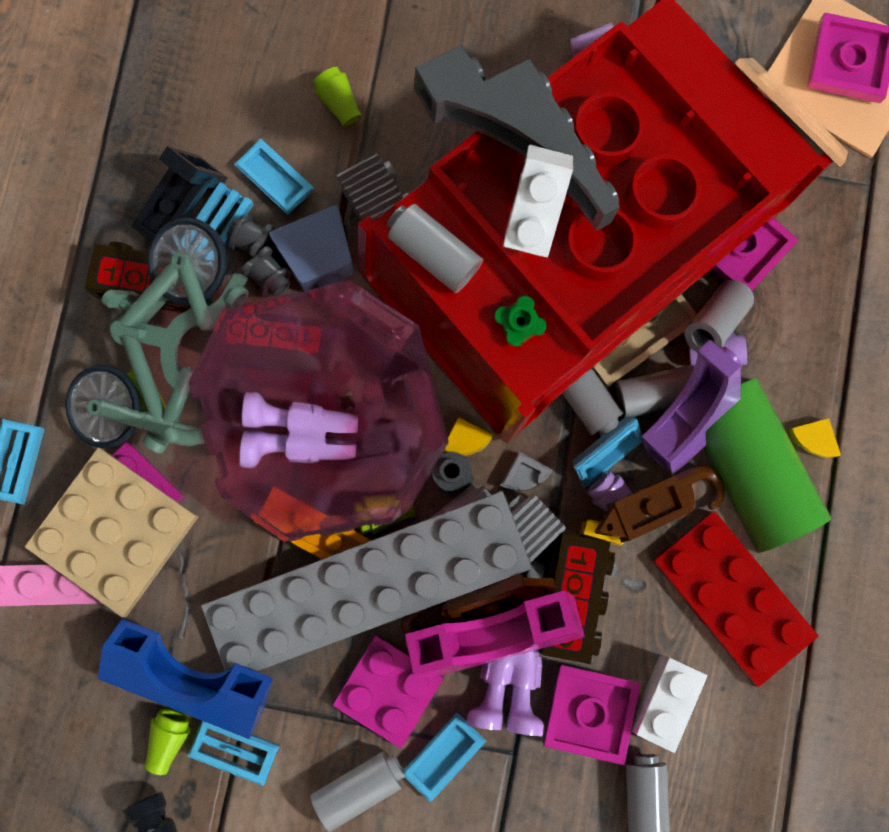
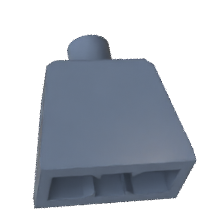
M337 204L269 232L277 251L305 293H310L320 288L327 305L336 304L348 297L341 279L351 276L354 273V268Z

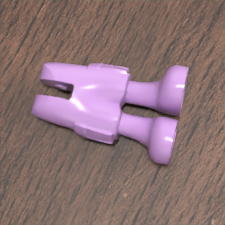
M257 392L245 393L242 408L243 427L282 426L287 427L290 433L288 435L273 434L260 430L246 429L240 446V467L254 468L263 455L273 452H285L289 462L315 463L319 462V460H345L356 457L355 441L325 438L326 432L356 433L358 430L357 416L344 412L325 410L323 407L315 404L292 402L289 410L281 409L266 403L264 398Z
M539 650L482 664L480 679L488 683V687L481 705L469 711L467 715L468 726L489 730H502L505 686L511 684L513 686V693L506 730L530 736L543 735L544 724L540 718L533 714L530 705V690H536L541 685L543 666Z

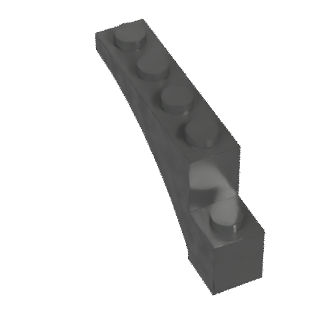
M460 45L415 67L414 90L434 124L443 120L477 131L512 148L524 157H526L529 145L572 155L573 172L567 194L579 206L595 231L611 224L620 208L617 192L609 181L604 182L596 168V160L592 150L588 145L581 144L574 132V124L570 114L565 108L558 106L552 96V88L547 76L541 71L538 72L530 59L485 80L483 69L476 58L470 59L463 45Z

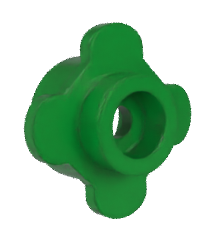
M521 296L516 304L508 308L499 307L495 313V321L501 325L507 343L514 347L521 346L524 341L529 340L533 335L541 336L546 330L545 320L538 317L534 310L535 302L528 296ZM523 318L524 324H517L516 319Z

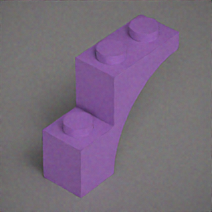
M711 340L698 350L694 369L678 397L661 418L642 436L644 450L671 476L706 446L705 431L741 399V362L739 358L729 348H719Z

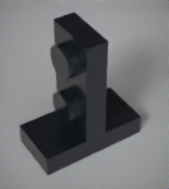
M167 146L159 160L169 168L131 227L152 243L153 238L163 226L179 218H188L207 188L215 189L219 182L224 184L228 177L200 155ZM181 227L167 234L162 240L159 249L167 250Z

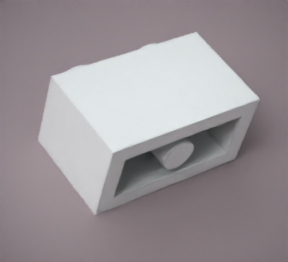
M533 145L528 146L506 228L504 247L548 258L573 172L572 155Z
M660 655L636 709L631 731L637 736L675 753L708 675L672 658Z

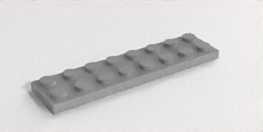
M503 491L205 603L201 607L224 670H228L236 663L254 671H259L532 569V565Z

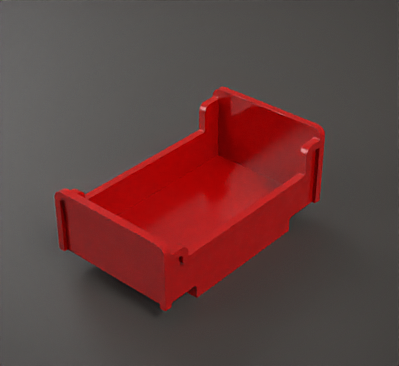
M656 0L651 9L628 26L623 21H620L547 77L552 88L553 98L560 108H565L570 114L574 124V132L581 144L588 145L592 150L596 160V168L604 182L609 181L617 192L620 208L611 224L595 231L579 206L566 193L548 258L504 247L506 228L525 157L512 148L477 131L429 167L428 178L377 219L374 220L369 215L358 223L359 271L365 282L493 432L505 443L511 441L536 420L558 396L762 226L767 225L794 203L833 163V160L826 153L819 156L675 0ZM412 204H416L483 258V262L477 272L458 293L455 294L388 239L391 229L387 227V222L400 206L403 205L408 208ZM521 296H528L535 302L534 310L538 317L545 320L546 330L541 336L533 335L529 340L524 341L521 346L514 347L507 343L501 325L495 321V313L499 307L508 308L516 304ZM517 318V324L523 325L524 319Z

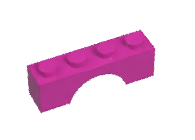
M565 590L524 601L517 608L495 616L468 622L441 624L405 634L413 675L428 679L585 637L575 597Z

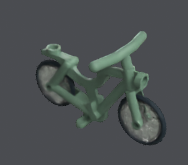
M179 218L167 223L158 231L149 247L147 259L152 283L141 295L134 291L108 290L102 297V303L107 307L126 310L125 313H120L113 318L110 332L114 341L124 345L147 410L141 408L138 390L132 379L125 372L106 364L85 368L71 382L67 391L65 405L66 415L74 433L90 446L113 448L128 440L136 428L148 431L142 440L144 446L153 452L162 454L169 443L188 447L211 443L237 430V422L232 418H227L204 428L190 426L179 420L195 379V371L191 367L182 368L179 364L178 346L181 338L189 329L196 326L205 331L217 330L220 328L230 309L233 311L238 310L245 303L249 294L248 290L243 287L248 278L242 274L234 273L220 298L214 302L212 295L221 286L226 274L227 255L223 241L218 233L209 224L199 219ZM168 300L180 305H190L191 309L174 318L167 328L148 324L150 319ZM140 343L160 347V361L164 378L173 388L166 408L163 406Z

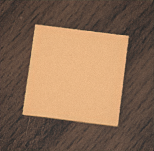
M812 0L768 73L834 138L871 159L889 131V85L887 96L881 103L807 88L819 20L824 13L882 25L886 24L844 0ZM759 87L757 88L764 97L771 100Z
M739 58L735 62L839 167L845 163L848 150L754 58Z

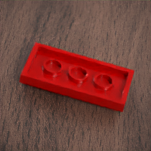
M715 511L706 515L652 560L654 565L755 687L759 688L819 637Z

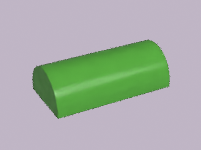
M758 378L742 383L741 399L705 431L706 446L703 448L714 469L720 474L725 490L757 552L760 553L802 537L828 523L832 518Z

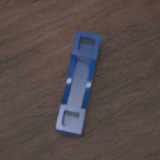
M123 618L102 646L98 679L247 739H250L265 709L273 681L272 677L236 663L228 670L220 673H202L192 670L178 662L167 651L160 633Z

